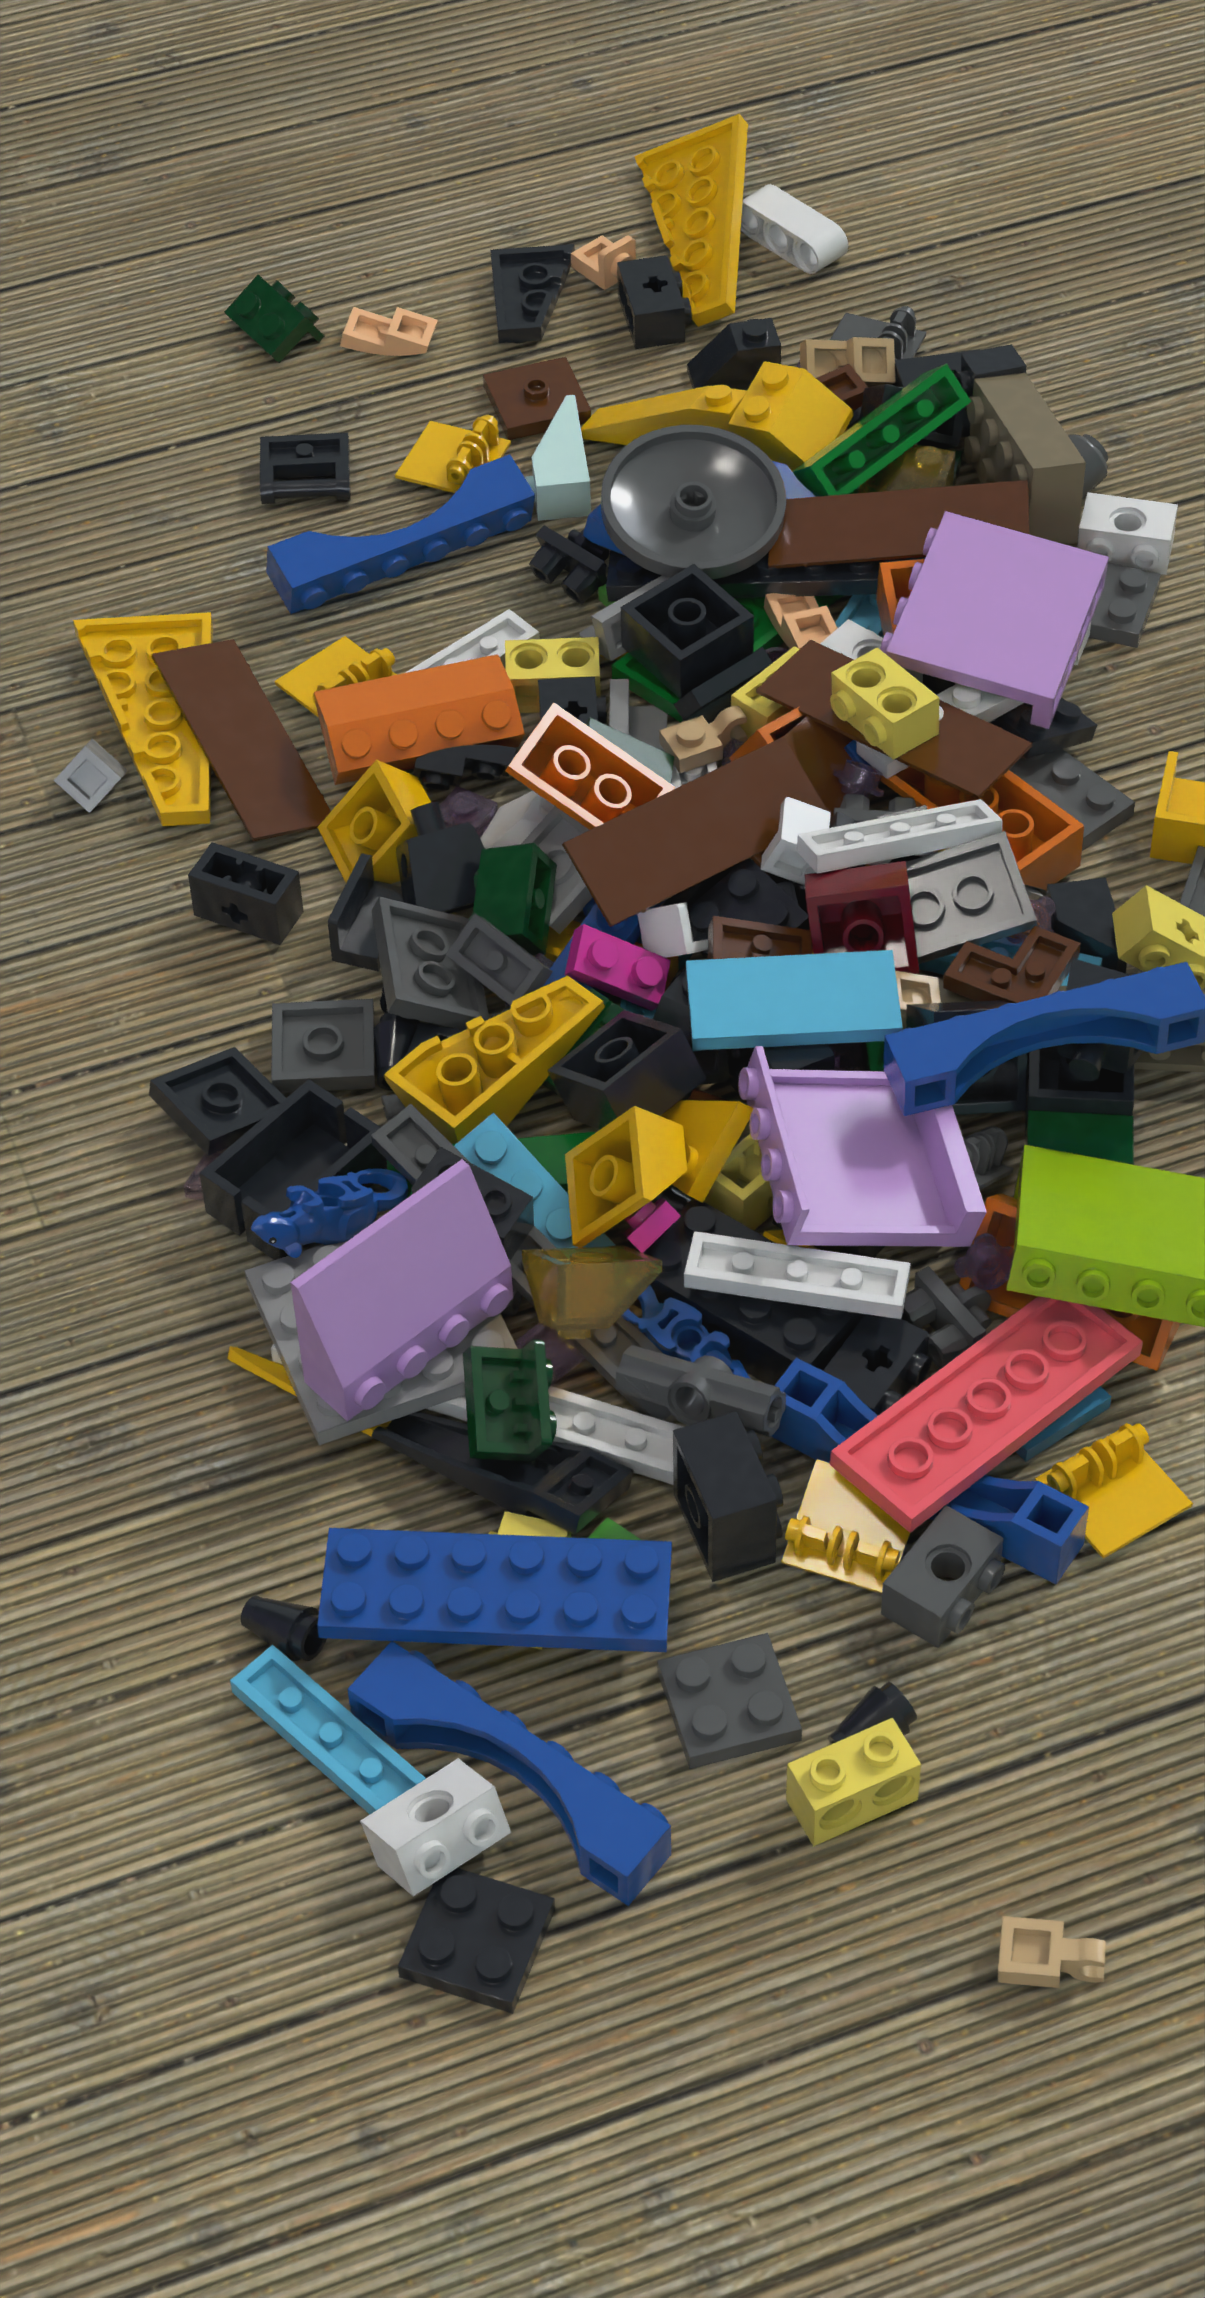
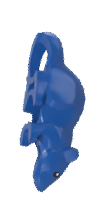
M366 1169L357 1173L349 1172L344 1176L318 1179V1190L316 1192L304 1186H290L286 1191V1196L291 1200L290 1207L283 1212L272 1211L257 1217L251 1226V1230L264 1242L284 1250L289 1257L298 1258L302 1253V1245L313 1242L323 1245L338 1244L353 1238L374 1222L378 1212L391 1210L407 1198L409 1192L407 1181L403 1175L392 1170ZM361 1184H379L389 1189V1191L386 1193H374L371 1188Z
M635 1277L622 1282L615 1296L618 1311L625 1320L637 1325L639 1332H642L663 1354L694 1362L702 1356H714L728 1365L733 1374L751 1379L739 1360H732L728 1351L730 1346L729 1337L722 1332L714 1331L709 1333L702 1325V1314L700 1311L685 1302L671 1297L664 1300V1303H659L651 1285L643 1279ZM631 1299H639L642 1307V1318H638L629 1310L628 1303Z

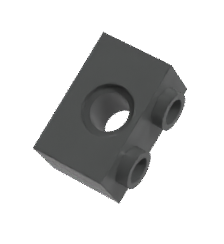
M946 1505L883 1582L881 1615L939 1648L951 1631L958 1634L964 1629L974 1611L973 1603L981 1593L990 1594L999 1584L1005 1571V1564L1001 1562L1004 1538ZM941 1577H949V1578H953V1579H955V1580H954V1581H944V1580H941V1579H939V1578H941Z

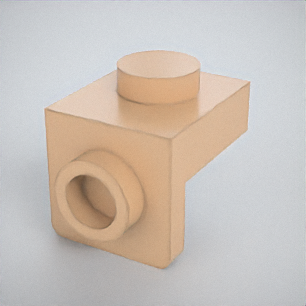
M602 235L571 253V267L606 290L618 283L617 262L636 260V240L627 235L613 243Z

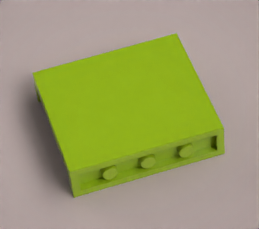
M1024 1145L1014 1188V1198L1018 1199L1014 1254L1006 1290L1205 1327V1178Z

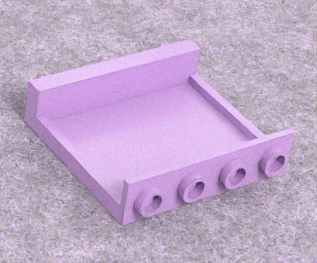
M945 511L938 529L931 527L928 531L923 548V555L926 556L924 563H915L908 589L912 590L909 598H900L893 624L897 625L894 634L885 633L880 650L902 668L1031 704L1033 709L1030 724L1049 729L1104 589L1109 557Z
M755 1046L747 1068H742L740 1072L739 1094L743 1100H747L748 1106L754 1108L750 1116V1133L753 1140H758L762 1154V1176L765 1181L770 1183L774 1197L773 1216L775 1221L782 1225L787 1245L971 1246L987 1211L952 1105L904 1117L885 1072L769 1069L763 1046Z

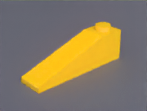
M727 385L705 386L599 408L581 427L582 438L585 440L628 445L646 433L677 425H703L729 431L728 423L747 391L731 389Z
M567 975L513 1000L511 1009L485 1021L482 1016L476 1017L466 1022V1030L440 1041L437 1035L422 1042L384 1074L385 1081L405 1107L412 1104L451 1144L458 1143L493 1112L507 1127L549 1076L547 1070L565 1057L605 1008L604 1002Z

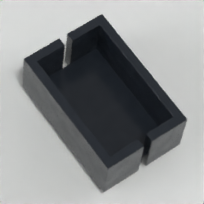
M308 1079L199 1173L206 1213L239 1236L246 1231L247 1241L273 1260L286 1257L288 1254L284 1250L264 1242L251 1230L255 1219L272 1211L283 1212L290 1207L291 1200L286 1196V1191L290 1186H304L316 1192L318 1190V1179L344 1176L349 1172L357 1173L366 1169H387V1159L372 1145L371 1135L381 1127L351 1107L344 1112V1105L340 1099ZM373 1183L361 1185L370 1188L373 1185Z

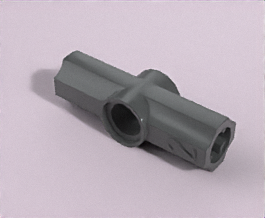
M631 1345L622 1354L619 1368L616 1371V1389L622 1390L623 1394L667 1406L671 1414L678 1421L686 1425H692L737 1411L745 1430H754L755 1433L771 1437L779 1428L781 1417L786 1409V1393L781 1392L780 1387L735 1375L728 1365L714 1356H702L694 1362Z

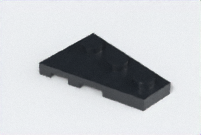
M574 244L490 250L499 344H520L542 340L571 269V253L575 251Z

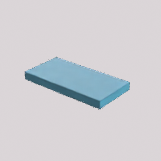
M893 950L686 961L692 1051L755 1048V1046L778 1047L884 1041L885 1035L903 1030Z

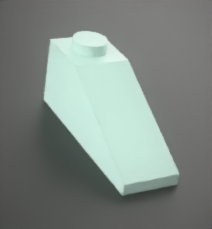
M575 395L565 396L532 455V476H524L535 493L534 503L538 521L583 517L591 513L590 478Z

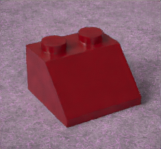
M906 861L840 869L819 874H805L806 903L814 954L893 950L895 971L920 975Z

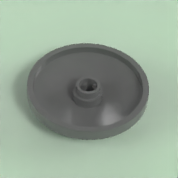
M677 425L646 433L630 442L614 457L605 472L602 482L601 515L605 529L613 543L625 556L636 564L666 577H672L692 564H695L711 579L727 577L743 571L757 563L771 550L778 540L784 524L786 490L777 467L755 444L735 433L720 428L703 425Z

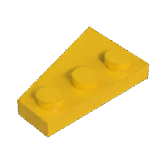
M680 1100L662 1114L661 1117L683 1125L688 1171L672 1183V1185L703 1203L749 1122L754 1108L740 1101Z

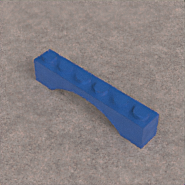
M509 454L470 469L461 487L446 504L430 516L406 528L385 534L360 537L332 536L307 531L267 546L266 573L290 614L303 609H314L321 606L326 600L344 593H356L367 584L385 577H397L416 565L424 562H436L448 553L466 546L474 547L483 543L491 536L504 531H516L532 520L535 493Z
M1187 962L1166 967H1156L1150 971L1117 979H1107L1097 984L1068 991H1057L1047 996L1019 1003H1008L998 1008L965 1016L959 1015L949 1020L916 1028H906L899 1032L887 1034L884 1037V1072L905 1117L955 1104L973 1083L991 1069L1014 1057L1041 1048L1070 1043H1104L1160 1054L1204 1043L1205 995Z
M796 1357L775 1384L776 1387H780L781 1392L786 1393V1409L781 1417L779 1428L771 1437L815 1460L818 1459L830 1463L831 1451L878 1415L864 1404L844 1381ZM984 1475L947 1504L950 1508L1004 1538L1002 1557L1054 1584L1059 1582L1084 1545L1089 1506L1040 1481H1014ZM940 1509L929 1519L934 1520L937 1517V1515L942 1511V1509Z
M391 1641L347 1689L350 1712L393 1748L433 1749L460 1753L488 1762L519 1779L541 1797L561 1822L574 1848L581 1875L627 1906L632 1903L671 1856V1825L668 1824L667 1819L658 1809L647 1803L639 1805L621 1793L617 1784L607 1775L601 1772L591 1773L574 1762L570 1753L563 1746L554 1741L544 1742L529 1732L525 1724L513 1713L507 1710L497 1711L482 1701L477 1691L468 1683L462 1680L454 1682L437 1671L434 1664L421 1652L416 1650L408 1652Z

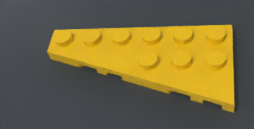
M740 113L634 156L637 165L642 170L644 186L650 193L652 199L651 207L664 244L670 251L671 257L669 259L671 265L681 275L683 298L688 297L691 305L692 320L698 327L735 313L748 123Z
M211 612L73 620L77 639L161 825L210 824L211 765L151 656L153 653L213 643Z

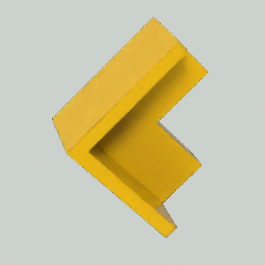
M1169 751L1154 818L1149 858L1193 864L1198 846L1205 847V782L1175 778L1178 752Z

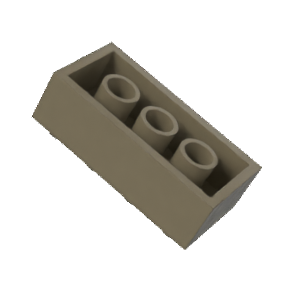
M1026 373L974 379L973 397H969L972 402L967 405V415L971 423L970 436L964 439V455L967 463H972L978 473L981 484L1028 480L1030 535L1061 544L1078 542L1086 467L1085 460Z

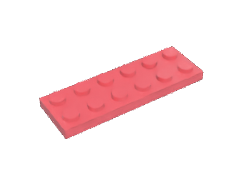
M1038 1296L834 1448L830 1455V1466L911 1533L1139 1357L1143 1341L1099 1307Z

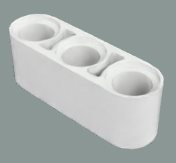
M772 184L765 185L743 199L741 231L808 274H815L847 253L848 240L839 225Z

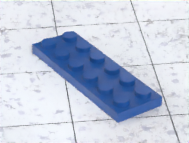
M329 1528L317 1624L319 1638L667 1653L672 1541Z

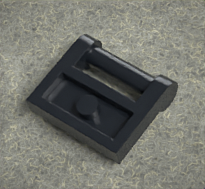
M348 432L260 437L261 503L275 504V499L337 496V500H351ZM336 476V478L275 481V479Z

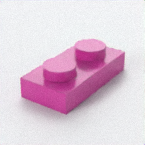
M583 924L573 932L564 976L568 975L574 980L653 1011L658 1007L660 999L664 994L671 960Z
M661 1197L655 1203L651 1201L624 1220L630 1227L623 1234L643 1253L681 1215Z

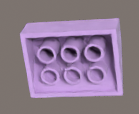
M463 1159L290 1282L304 1382L348 1422L361 1411L375 1407L388 1391L404 1379H410L418 1375L424 1369L427 1362L447 1347L451 1348L461 1343L468 1332L486 1318L500 1314L513 1299L510 1261L472 1170Z

